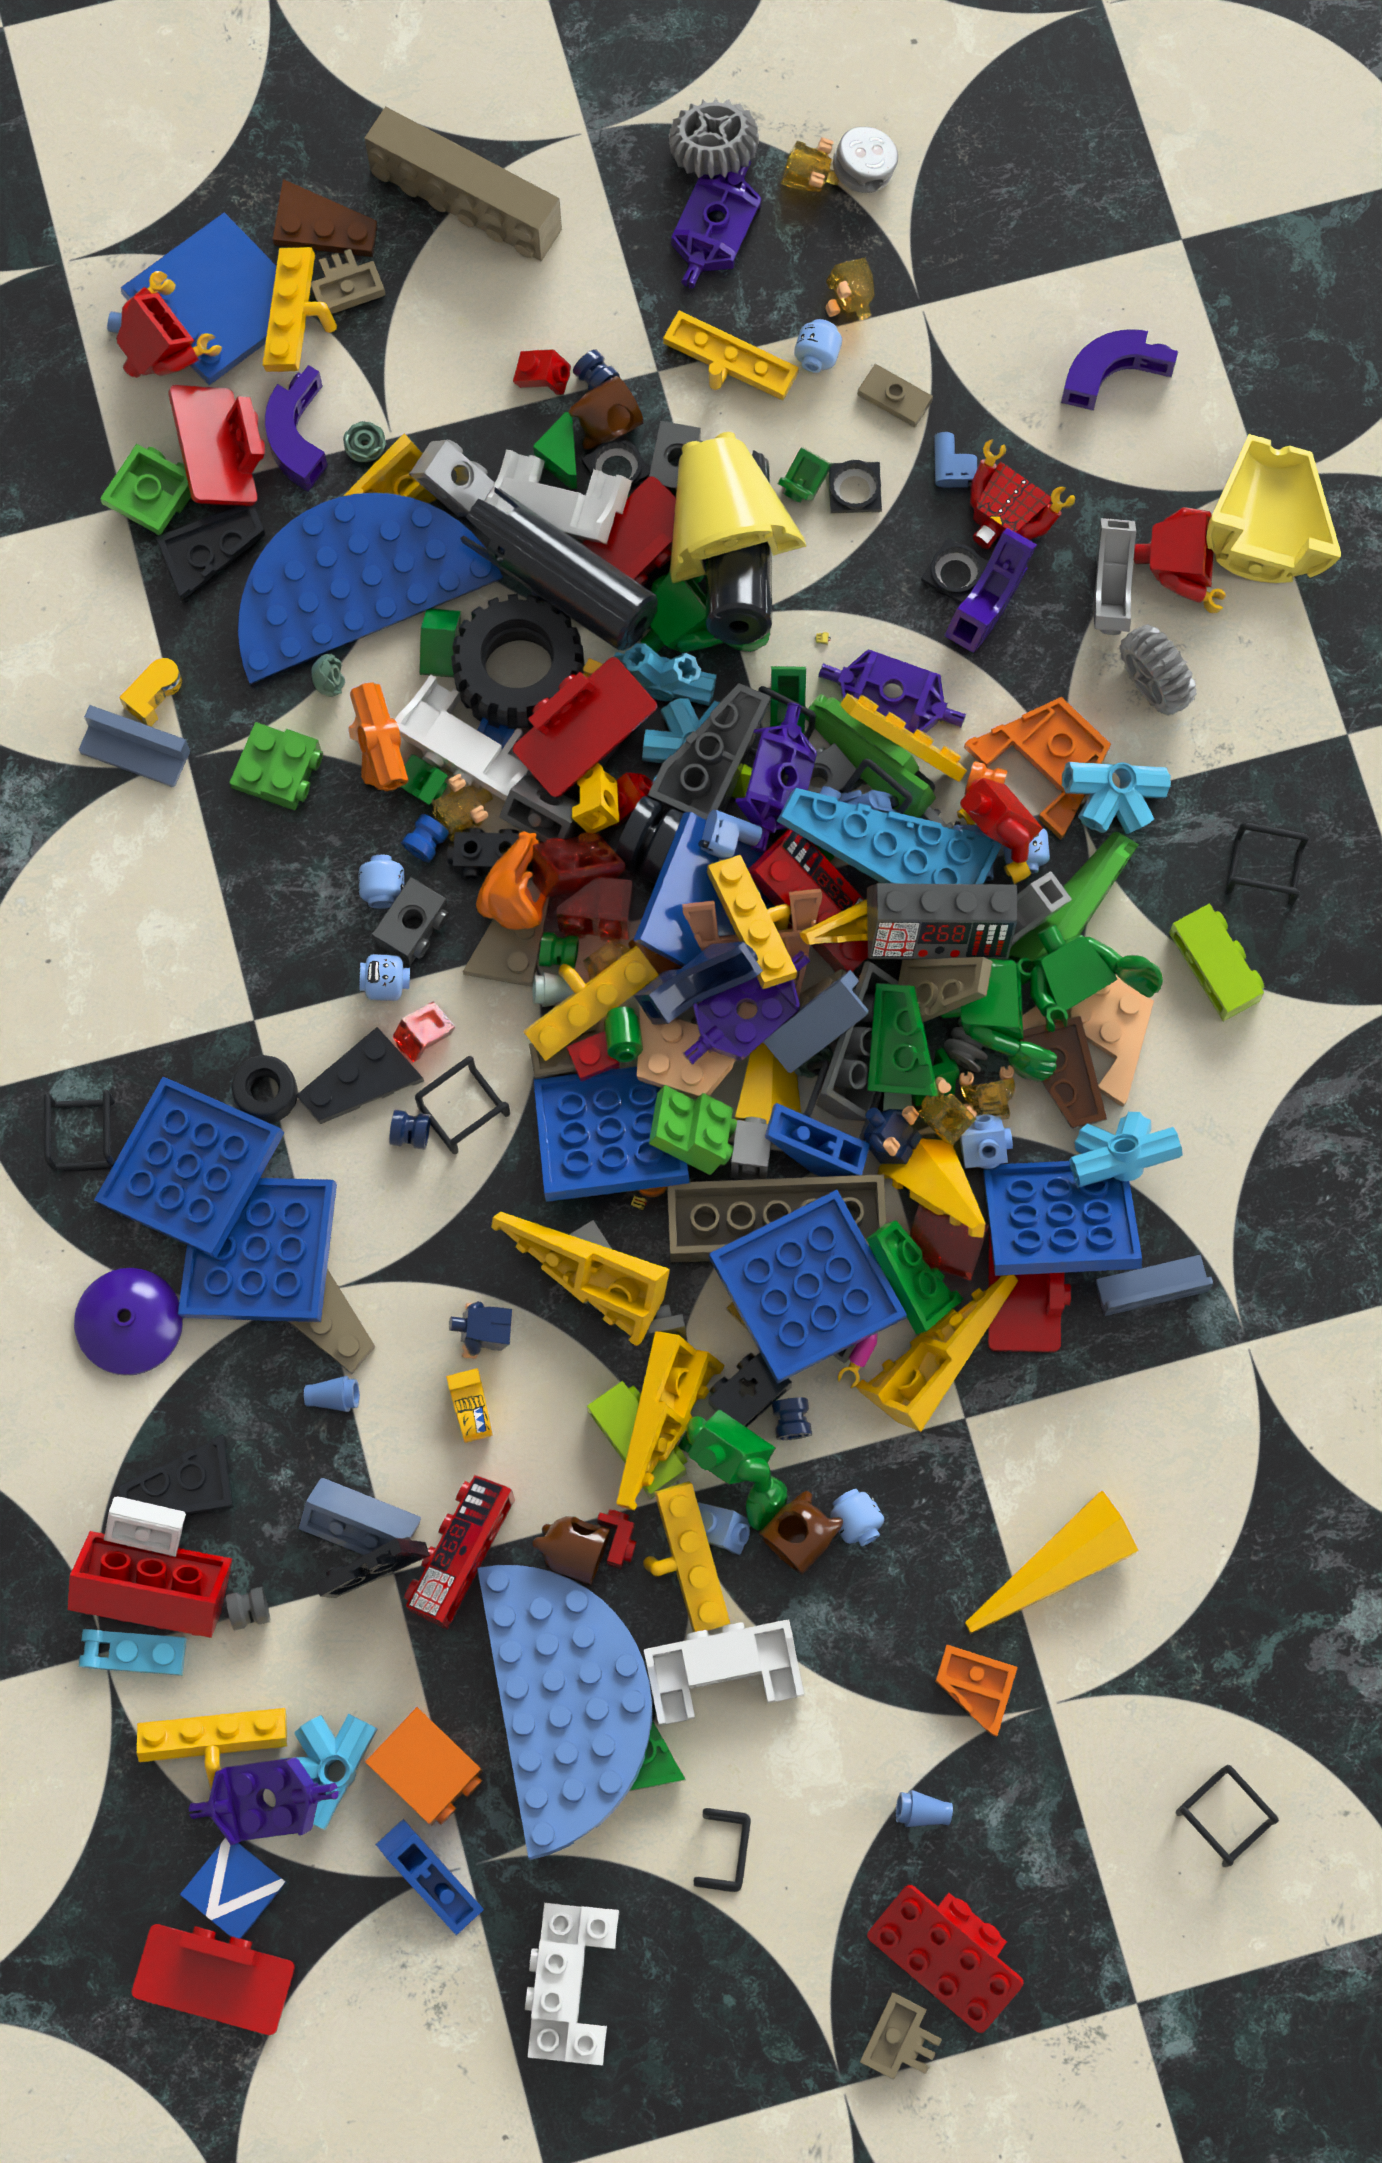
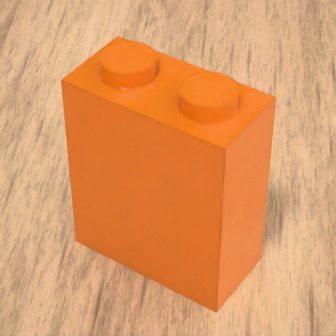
M418 1707L409 1714L365 1761L431 1826L436 1821L440 1825L447 1821L457 1809L453 1803L462 1794L466 1797L470 1796L482 1783L479 1776L483 1770Z

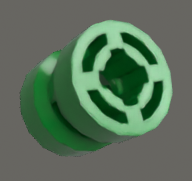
M544 931L541 940L539 966L550 968L552 965L568 964L575 970L579 936L568 935L565 938L557 937L555 933Z

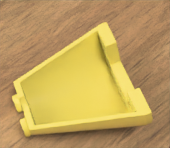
M723 432L717 435L715 439L703 442L692 441L683 445V454L679 459L670 565L672 584L705 575L703 559L768 541L773 556L806 547L805 539L746 445L736 439L734 433Z
M1248 434L1207 526L1206 538L1208 549L1213 550L1216 554L1215 560L1221 566L1238 576L1250 580L1267 583L1293 582V576L1306 573L1310 578L1329 569L1339 560L1341 551L1312 452L1293 446H1286L1277 450L1271 446V440Z

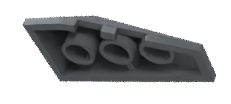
M738 683L710 713L706 721L686 738V742L673 755H670L665 760L648 793V797L661 802L663 806L670 810L675 808L684 813L692 812L707 820L712 810L724 813L757 735L753 733L754 729H759L771 697Z

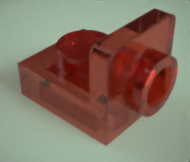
M433 1001L402 1018L393 1034V1038L399 1050L405 1053L412 1062H415L421 1058L425 1049L450 1036L455 1027Z

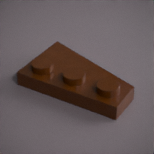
M283 179L273 233L274 246L291 248L312 247L313 250L342 254H344L345 250L351 249L353 255L373 257L378 229L376 220Z
M1081 1016L1069 1018L1067 1027H1064L1062 1021L1054 1022V1032H1049L1046 1029V1024L1023 1030L1024 1039L1020 1041L1031 1042L1057 1055L1055 1071L1050 1078L1041 1082L1070 1127L1073 1129L1085 1126L1086 1124L1107 1120Z

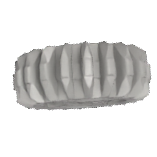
M717 98L712 103H706L702 99L699 106L690 104L688 111L680 110L679 117L673 119L672 128H670L669 133L670 152L678 167H684L687 174L695 172L698 178L704 174H708L711 179H713L714 175L718 174L726 177L727 172L730 171L738 174L740 166L748 167L750 159L755 158L756 149L759 144L758 126L755 119L751 116L750 110H744L741 103L732 105L729 99L724 103H719Z
M1147 624L1134 629L1127 634V637L1121 640L1119 647L1121 659L1125 663L1124 668L1128 671L1129 678L1133 680L1143 697L1149 701L1150 706L1154 705L1158 712L1169 716L1170 714L1182 711L1189 706V703L1195 700L1197 695L1196 683L1192 678V672L1188 669L1187 662L1182 658L1180 651L1175 648L1173 641L1167 639L1165 633Z

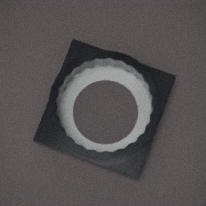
M626 434L614 441L600 444L595 451L581 458L592 476L593 469L602 472V465L609 457L616 455L625 457L632 466V474L629 478L632 481L630 488L647 479L650 474V469L642 459L640 452L630 442Z
M849 460L843 463H832L833 465L829 470L830 513L882 512L880 462ZM858 476L868 482L870 494L863 503H849L842 499L840 485L846 478Z
M947 538L933 557L931 564L921 577V581L962 604L977 584L989 561L979 556L972 548ZM960 560L968 565L971 571V578L967 585L956 589L954 587L950 588L943 583L940 572L943 565L948 561Z

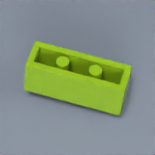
M1209 903L1174 922L1169 934L1224 1022L1259 1003L1264 994V983L1256 970L1251 971L1245 962L1246 954L1241 944L1237 940L1232 941L1226 931L1228 925L1224 916L1219 911L1215 912Z
M621 1381L587 1405V1410L621 1459L626 1463L641 1394L634 1385L628 1388ZM675 1445L667 1460H659L651 1473L655 1478L652 1484L642 1487L650 1499L655 1497V1491L668 1488L686 1475L684 1464L688 1460L677 1445Z

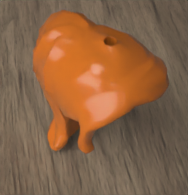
M526 831L519 833V838L496 861L480 888L476 901L477 912L483 917L494 919L501 926L513 930L530 929L540 925L543 918L544 904L551 894L550 890H543L537 902H534L527 887L528 880L533 875L531 872H526L527 866L539 851V841L536 839V833H528Z

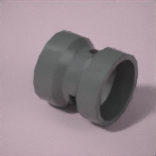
M262 1586L251 1589L247 1594L241 1595L236 1592L226 1595L228 1614L234 1631L244 1629L247 1624L253 1622L259 1625L270 1623L268 1603Z

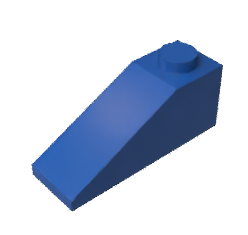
M778 1103L773 1105L765 1134L766 1139L808 1171L820 1177L862 1175L870 1144Z
M404 1819L375 1844L386 1859L455 1935L461 1932L484 1910Z

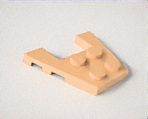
M1117 977L1118 980L1068 1009L1067 1014L1068 1019L1081 1016L1087 1041L1115 1059V1062L1098 1086L1100 1093L1124 1107L1128 1100L1154 1000L1142 995ZM1037 1006L1023 1015V1030L1046 1024V1017L1040 1013Z
M743 1002L739 1008L738 1015L743 1019H750L756 1015L757 1007ZM640 1006L639 1020L643 1051L638 1055L637 1060L638 1080L661 1088L666 1085L695 1099L702 1093L710 1096L731 1071L736 1059L714 1051L711 1053L707 1051L692 1065L684 1057L683 1052L698 1041L700 1037L698 1025L677 1018L669 1024H652Z

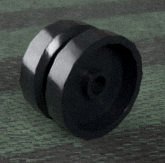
M643 796L634 808L622 832L615 851L613 865L630 873L635 871L642 863V879L656 884L684 812L674 808L668 811L662 818V803L648 796Z

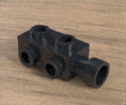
M466 828L464 832H455L454 843L448 844V864H453L455 873L461 874V878L464 880H481L482 874H488L496 861L503 855L500 853V849L511 848L519 838V831L515 829H500L498 833H485L484 830L479 828ZM539 842V851L528 866H538L539 870H553L554 848L544 842ZM466 847L477 848L475 853L468 854L465 852Z

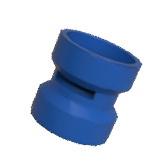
M420 814L415 822L416 829L412 833L406 834L401 844L412 855L429 863L436 854L435 848L437 844L444 843L449 836V831L432 817Z

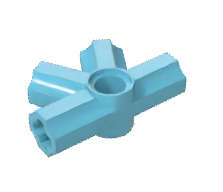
M635 643L630 650L625 651V654L615 653L614 657L623 663L653 699L671 701L673 698H689L690 702L710 706L715 690L716 675L702 672L696 662V657L687 653L672 659L660 657L645 643Z
M679 698L669 702L667 706L661 709V713L670 732L645 730L642 761L664 763L670 755H673L686 742V738L706 721L710 713L720 702L714 700L700 720H698L689 698Z
M1068 762L1065 764L1062 773V786L1065 789V793L1090 795L1078 815L1082 824L1092 830L1104 833L1116 815L1125 833L1129 834L1154 820L1144 798H1166L1171 787V775L1168 773L1167 767L1131 766L1124 762L1117 764ZM1113 773L1120 779L1119 788L1113 783Z
M1129 1111L1125 1117L1120 1118L1115 1135L1096 1126L1086 1124L1079 1130V1135L1075 1140V1149L1081 1154L1069 1159L1075 1183L1079 1188L1113 1177L1120 1181H1133L1143 1174L1144 1168L1183 1156L1174 1127L1150 1134L1151 1120L1144 1117L1141 1112Z
M351 1714L347 1715L336 1737L322 1715L306 1722L294 1732L308 1757L296 1758L299 1759L313 1782H317L318 1786L336 1783L338 1787L333 1790L339 1791L337 1799L322 1800L317 1804L313 1825L326 1830L347 1787L355 1780L356 1770L378 1730ZM341 1761L346 1769L345 1776L342 1780L333 1782L329 1778V1767L333 1763Z

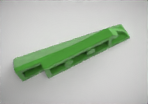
M820 694L808 708L816 714L815 729L830 745L835 743L856 769L864 759H871L910 792L913 797L912 803L903 814L920 818L934 802L936 796L927 783L914 775L919 770V766L913 756L896 743L850 716L840 706L841 702L833 697L828 699L823 694ZM805 715V719L809 722V717ZM868 766L860 777L873 790L889 793L893 797L896 796L899 806L893 809L898 810L906 798Z
M1119 832L1112 833L1064 885L1063 888L1072 900L1051 918L1029 931L1012 945L1009 958L1016 962L1025 957L1029 958L1032 964L1028 969L1032 971L1034 968L1033 960L1047 952L1037 936L1039 932L1056 924L1065 941L1073 936L1081 935L1139 844Z

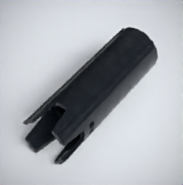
M753 450L752 456L770 483L769 460L762 453ZM768 541L706 558V627L708 632L715 639L728 644H750L763 639L770 632L772 626V552Z
M495 487L494 492L515 508L510 513L478 498L466 515V518L490 539L488 549L463 535L460 537L463 544L615 649L626 650L642 638L648 626L653 622L657 612L658 600L654 593L502 489Z

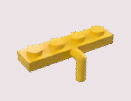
M312 247L279 248L262 364L266 372L299 371L306 316H318L324 330L328 333L334 332L337 328V324L326 303L309 302L315 253Z
M682 311L677 312L663 337V344L709 365V386L713 390L720 389L727 375H730L780 400H784L799 373V367Z
M847 693L840 706L850 716L954 780L960 782L967 772L958 762L961 756L946 746H943L941 750L931 745L934 740L918 729L914 733L904 728L906 722L893 713L889 712L887 716L882 715L876 711L879 706L867 697L861 695L859 699H856Z
M741 855L709 864L707 874L739 941H744L757 954V963L763 971L756 977L762 989L796 979L797 970L777 931L788 928L791 915L790 906L781 904L769 909L766 908Z
M635 946L586 984L570 965L563 964L559 967L558 973L574 993L523 1032L542 1058L547 1061L604 1018L608 1011L621 1005L659 974L638 946Z
M688 1481L655 1491L672 1557L658 1560L653 1556H648L643 1561L644 1568L655 1576L676 1571L693 1632L709 1631L731 1624L692 1483Z
M285 1708L137 1723V1757L139 1762L205 1755V1770L210 1790L212 1789L215 1772L221 1769L220 1754L287 1747V1714Z

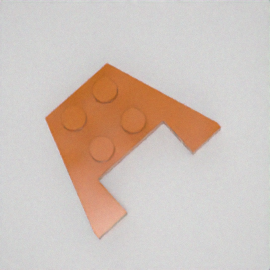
M1062 697L1023 714L1021 718L1013 722L999 725L991 729V732L978 738L973 737L964 745V748L978 762L984 763L986 768L1010 746H1013L1062 793L1039 814L1038 819L1060 840L1065 836L1086 795L1065 793V789L1062 786V773L1065 764L1068 762L1102 764L1111 746V743Z

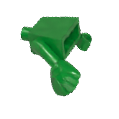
M669 572L652 583L650 591L656 595L658 607L653 622L650 625L652 629L641 639V643H645L656 653L664 645L683 653L724 643L719 639H715L706 627V595L697 584L704 578V575L672 584ZM769 632L763 639L750 644H726L739 651L754 652L767 645L771 634Z
M1056 924L1037 934L1047 952L1033 960L1034 968L1030 973V997L1040 1013L1046 1017V1029L1049 1032L1055 1031L1054 1019L1061 1020L1064 1027H1067V1010L1118 980L1116 975L1125 984L1149 998L1161 989L1163 977L1160 968L1143 956L1127 955L1122 957L1111 947L1092 937H1083L1082 935L1073 936L1065 941Z
M1026 957L1020 959L1017 964L1013 960L987 958L992 961L987 996L942 1014V1019L961 1017L965 1034L992 1050L1008 1055V1061L1018 1076L1035 1082L1044 1081L1050 1078L1055 1071L1057 1055L1031 1042L1020 1041L1024 1039L1021 985L1027 984L1030 981V973H1026L1023 970L1028 969L1032 962Z
M718 1410L708 1421L699 1416L690 1419L678 1447L687 1452L688 1456L698 1463L702 1469L708 1470L725 1483L753 1482L754 1484L746 1499L748 1523L755 1530L763 1529L787 1504V1487L781 1480L771 1477L768 1464L776 1447L721 1410Z

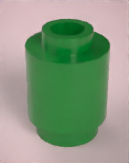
M616 1007L608 1011L607 1018L604 1021L607 1053L611 1058L619 1062L633 1061L643 1051L639 1017L635 1015L634 1009L630 1007Z

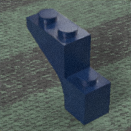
M744 941L711 944L683 968L663 971L637 992L634 997L652 1024H669L695 1003L697 1004L706 998L755 978L763 970L757 963V954Z

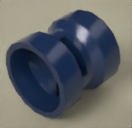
M593 349L583 355L573 368V374L580 381H585L588 384L589 391L615 376L620 377V374L613 366H607L604 363L605 358L597 349Z
M394 1110L390 1126L389 1144L402 1146L406 1143L412 1144L415 1149L425 1150L429 1138L431 1115L419 1113L416 1116L408 1115L406 1111Z
M795 1397L772 1402L773 1415L780 1418L775 1428L777 1440H796L812 1436L811 1423L803 1416L809 1410L807 1398Z

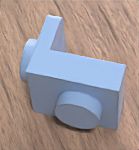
M698 1502L709 1545L721 1547L740 1555L750 1535L748 1519L733 1510Z

